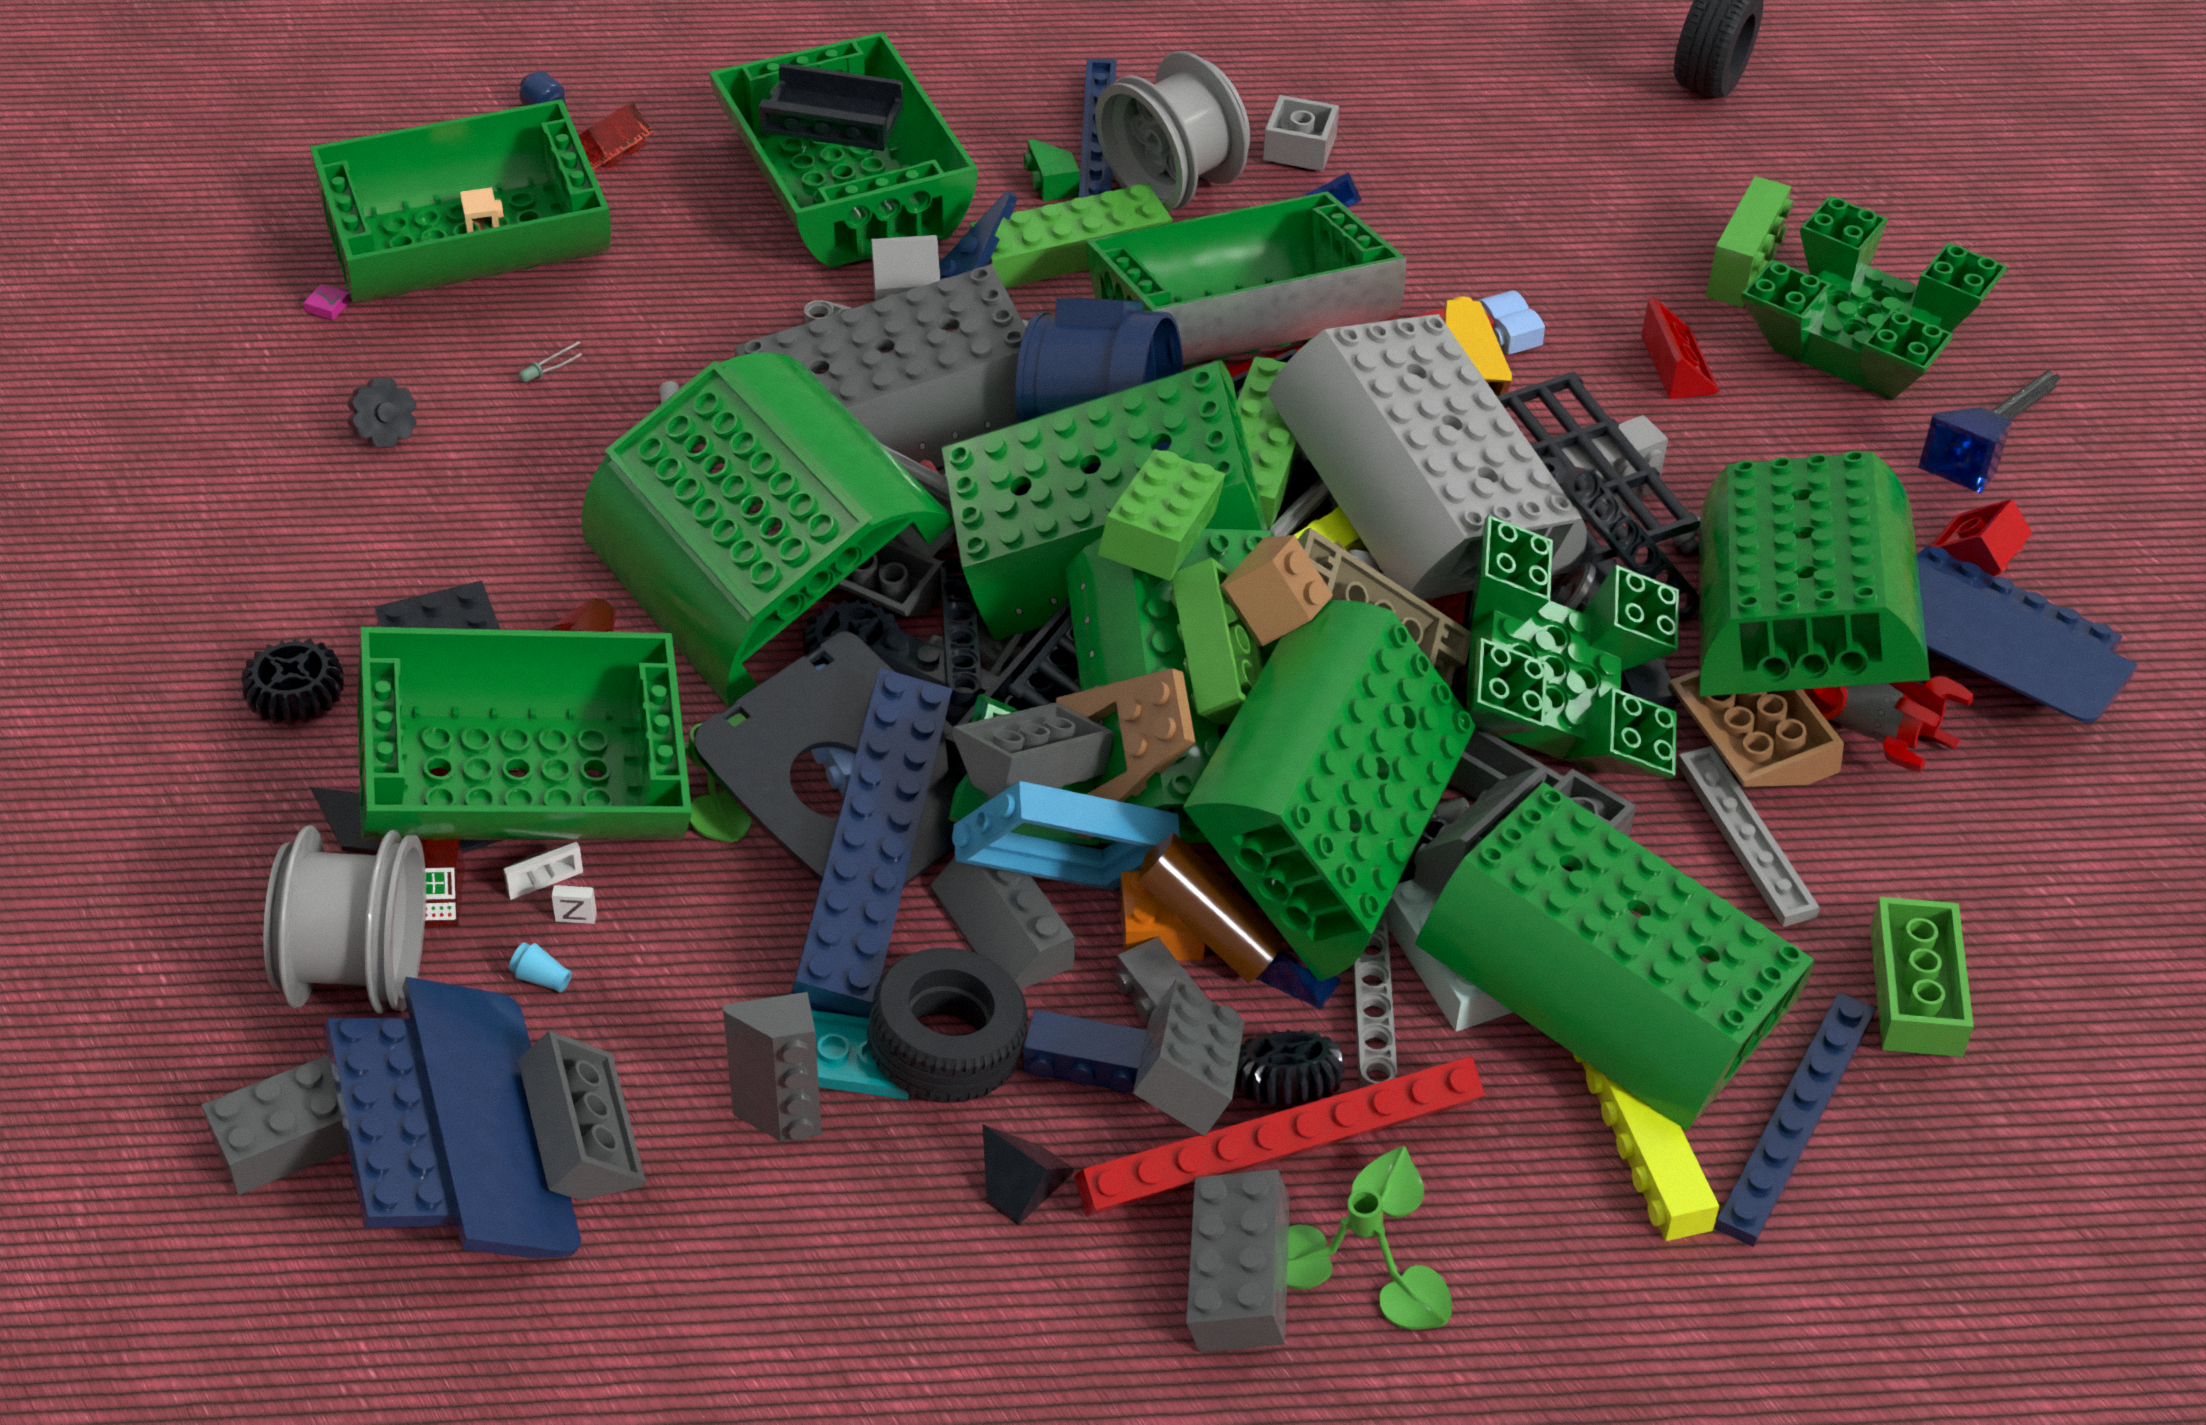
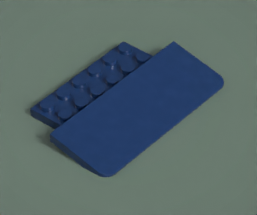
M1927 546L1917 554L1927 649L2062 714L2086 723L2097 721L2133 676L2138 664L2113 653L2118 648L2122 636L2113 632L2112 628L2108 625L2098 622L2093 623L2080 617L2079 613L2071 608L2059 607L2048 602L2039 593L2026 592L2014 586L2013 582L2006 578L1987 574L1978 565L1955 559L1942 548Z
M406 976L402 988L409 1018H327L324 1034L364 1228L457 1226L462 1250L526 1258L567 1257L573 1255L579 1249L581 1237L571 1198L549 1191L518 1063V1059L531 1048V1043L522 1009L515 1000L501 993Z

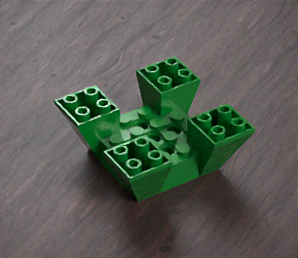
M1829 195L1800 228V236L1810 275L1791 268L1785 263L1771 260L1742 292L1741 299L1774 351L1893 400L1924 375L1952 340L1953 333L1951 332L1982 303L2007 272L2008 266L1996 262L1992 258L1968 251L1962 246L1947 242L1920 274L1918 285L1916 286L1909 281L1886 274L1880 269L1870 267L1888 218L1878 215L1872 210L1850 204L1844 199Z
M1488 515L1484 520L1472 603L1466 711L1475 723V728L1594 772L1673 778L1676 768L1677 712L1623 692L1620 689L1621 671L1673 654L1678 650L1679 589L1616 565L1612 568L1583 613L1550 601L1553 540Z

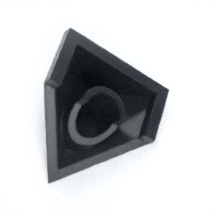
M310 787L336 835L342 851L377 855L382 839H361L359 789Z
M982 1124L986 1203L1019 1226L1073 1174V1167L1041 1145Z

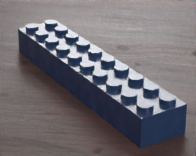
M879 668L870 695L790 993L808 992L811 1010L869 1018L874 991L882 975L952 688Z

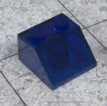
M1981 407L1934 413L1918 468L1982 493L1998 470L2012 420Z

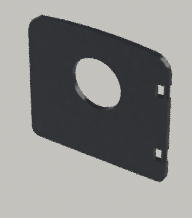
M850 632L837 633L807 656L801 657L736 700L735 704L723 712H718L706 720L697 729L693 743L697 758L724 790L766 834L819 882L822 878L837 818L818 814L806 807L798 799L790 783V768L798 757L816 748L834 747L855 754L879 668L894 671L858 636ZM824 656L830 663L821 670H818L812 663ZM740 712L746 720L733 727L727 720ZM946 720L903 888L955 850L952 834L956 822L948 818L955 789L964 778V775L948 768L945 737L951 732L953 726Z

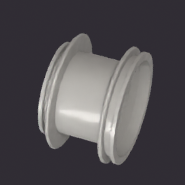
M1175 51L1165 56L1159 64L1155 84L1138 76L1127 75L1120 77L1111 86L1104 89L1098 98L1095 113L1096 131L1107 165L1111 168L1113 176L1122 189L1149 183L1167 212L1173 209H1180L1192 200L1197 188L1198 176L1215 184H1228L1236 180L1243 172L1250 145V127L1247 113L1234 85L1218 67L1209 61L1203 60L1190 52Z
M306 825L300 830L294 842L282 844L275 857L268 883L263 940L268 981L274 989H282L290 1007L298 1009L303 1006L310 996L314 983L366 986L371 1007L379 1014L384 1013L389 1006L394 1011H404L407 1008L402 987L406 976L418 977L425 929L426 871L423 848L419 838L416 835H406L402 839L396 830H390L382 839L377 855L324 852L318 830L312 825Z

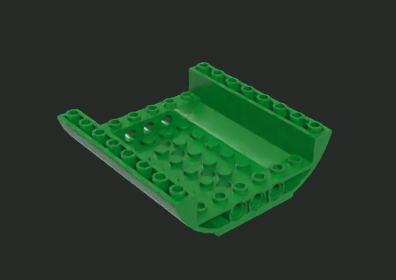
M773 352L746 354L718 363L716 360L713 361L604 451L607 455L595 471L588 486L582 506L581 519L584 541L664 633H672L673 644L728 708L735 704L736 700L758 686L742 663L908 525L929 545L954 524V518L800 361L787 355ZM700 444H706L702 451L692 454L695 447ZM725 464L721 471L711 474L712 469L716 465ZM758 504L763 505L759 512L748 515L752 507ZM776 525L782 526L777 534L767 536L772 527Z

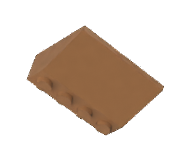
M1700 669L1669 680V685L1676 693L1678 699L1743 787L1809 785L1840 772L1844 742L1803 689L1700 697Z

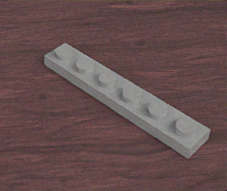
M1709 746L1679 754L1677 766L1781 926L1785 927L1817 918L1820 909L1817 902L1714 747Z

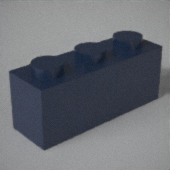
M1034 1009L1023 1046V1072L1042 1078L1051 1077L1072 1081L1080 1085H1093L1114 1089L1122 1093H1133L1147 1030Z

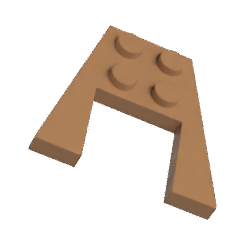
M1173 668L1056 698L1057 703L1094 722H1098L1118 710L1127 771L1086 795L1124 802L1131 795L1137 797L1147 788L1146 781L1155 772L1162 774L1195 743L1183 672ZM1077 833V837L1086 840L1094 837Z

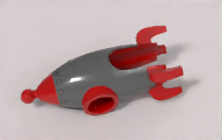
M1943 676L1931 678L1925 685L1919 681L1803 689L1826 720L1852 732L1883 741V753L1888 761L1921 772L1924 768L1925 759L1907 749H1916L1918 735L1953 750L1956 749L1960 741L1959 738L1939 729L1946 709V700L1944 699H1950L1969 706L1973 701L1972 692L1963 685Z

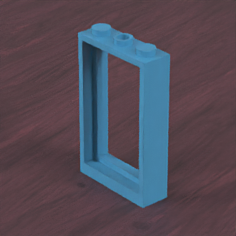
M1018 781L955 823L952 841L955 845L956 862L1114 891L1120 887L1121 872L1140 871L1147 851L1172 833H1175L1180 838L1177 813ZM1023 823L1114 840L1116 842L1103 850L1026 836L1010 831Z

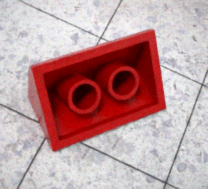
M1652 296L1647 302L1641 337L1669 399L1715 395L1720 390L1691 328Z

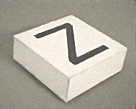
M554 885L552 902L555 922L595 924L597 911L594 889L592 887Z

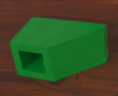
M1029 139L1027 153H1023L1024 168L1026 172L1030 171L1032 187L1034 190H1038L1042 201L1078 197L1080 171L1072 153L1035 139Z

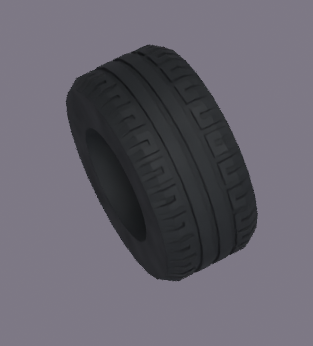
M1764 0L1693 1L1680 34L1674 60V77L1681 87L1715 98L1727 96L1732 92L1739 82L1752 54L1762 20Z
M950 947L918 951L890 966L876 985L867 1031L869 1051L879 1070L893 1084L911 1095L941 1103L966 1102L980 1098L1002 1086L1011 1077L1018 1064L1027 1027L1028 1010L1026 1001L1014 979L1001 966L985 956L969 950ZM929 1014H949L967 1021L977 1029V1032L964 1036L943 1035L926 1028L917 1018Z

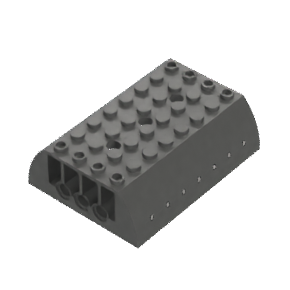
M990 264L856 308L847 309L828 317L816 319L803 325L785 329L778 333L750 340L734 346V357L751 353L773 352L787 355L800 361L881 444L918 463L926 459L932 462L935 468L944 466L943 446L1018 423L1016 372L1020 346L1026 326L995 269ZM948 329H957V330H955V331H953V332H946V331H945V330H948ZM887 349L892 350V351H890V352H888V353H881V352H880V351L887 350ZM821 370H825V371H826V372L823 373V374H815V372H817V371H821Z

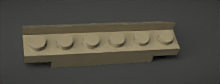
M1312 528L1306 529L1298 538V541L1333 594L1330 600L1357 601L1392 610L1400 622L1407 628L1421 651L1429 658L1430 663L1443 681L1451 688L1455 668L1465 666L1471 632Z

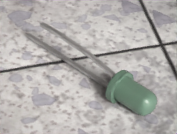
M576 342L540 363H531L530 367L519 373V379L521 382L527 383L534 378L542 377L543 372L559 368L580 357L581 353L557 366L544 370L540 366L577 346L580 342Z

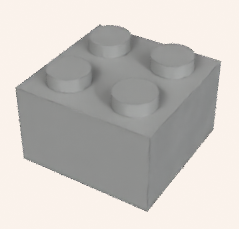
M1279 95L1265 129L1263 160L1280 165L1287 164L1303 167L1308 170L1323 171L1337 136L1339 105Z

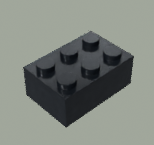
M482 580L374 606L378 627L500 630Z

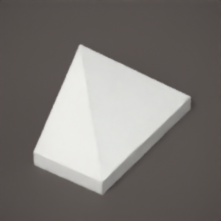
M573 842L529 855L504 868L507 895L510 900L583 873L578 843Z

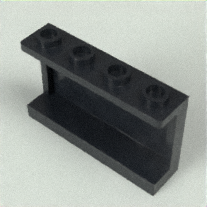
M782 63L779 66V84L771 100L762 99L759 104L760 133L884 151L903 109V82L900 80Z

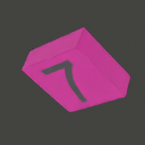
M320 284L304 301L303 305L307 313L334 320L351 301L349 292Z

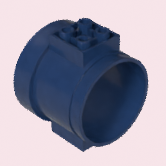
M1057 298L1056 315L1047 312L1036 313L1030 319L1022 338L1016 372L1018 423L1182 372V343L1179 328L1173 315L1169 312L1143 311V301ZM1163 441L1155 449L1166 451L1170 447L1171 442ZM1101 463L1090 464L1084 472H1091V469H1094L1093 473L1098 471Z

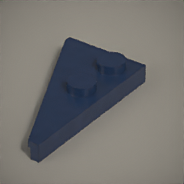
M1006 190L945 258L939 262L940 280L984 267L989 263L1000 240L995 236L996 231L1003 218L1010 219L1015 203L1018 200L1015 194Z

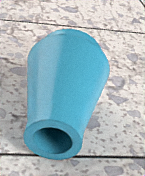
M523 942L513 954L509 964V971L515 973L516 979L548 987L560 993L567 987L572 976V971L563 967L536 943L529 945Z

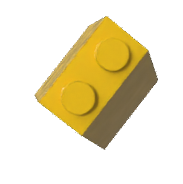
M1464 296L1447 300L1442 320L1494 394L1499 396L1507 393L1512 381V373L1480 301H1472L1471 298Z

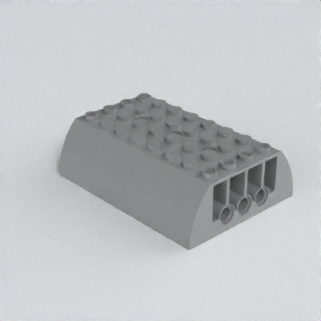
M1439 314L1324 329L1306 343L1286 363L1272 382L1266 393L1384 575L1419 599L1423 600L1474 590L1484 520L1488 515L1552 539L1551 576L1569 573L1578 566L1587 540V531L1583 519Z

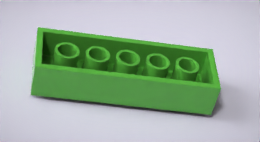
M1149 183L1138 184L1115 191H1106L1088 197L1075 198L1057 204H1048L1030 210L1017 211L1012 213L1009 220L1002 219L995 234L1000 240L986 266L992 264L1004 288L1087 270L1089 266L1085 240L1172 223L1173 219ZM978 221L970 223V229H971Z
M1255 356L1239 395L1238 406L1265 522L1269 531L1276 520L1302 448L1266 394L1286 363L1272 358Z

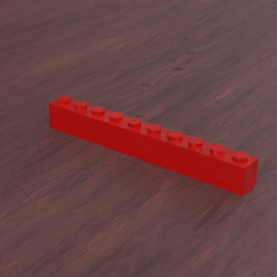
M1470 1056L1208 1132L1206 1136L1198 1135L1091 1166L1078 1172L1074 1179L1085 1215L1088 1217L1195 1185L1196 1177L1234 1174L1468 1105L1484 1097L1485 1093L1473 1057Z

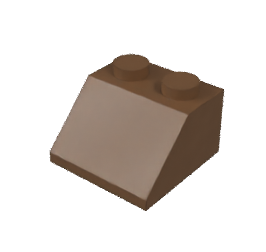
M1295 535L1264 537L1219 586L1258 646H1265L1311 621L1333 596Z

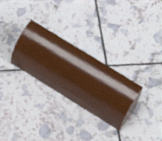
M1172 833L1146 852L1137 881L1247 983L1257 978L1272 962L1282 945L1284 936L1175 833Z

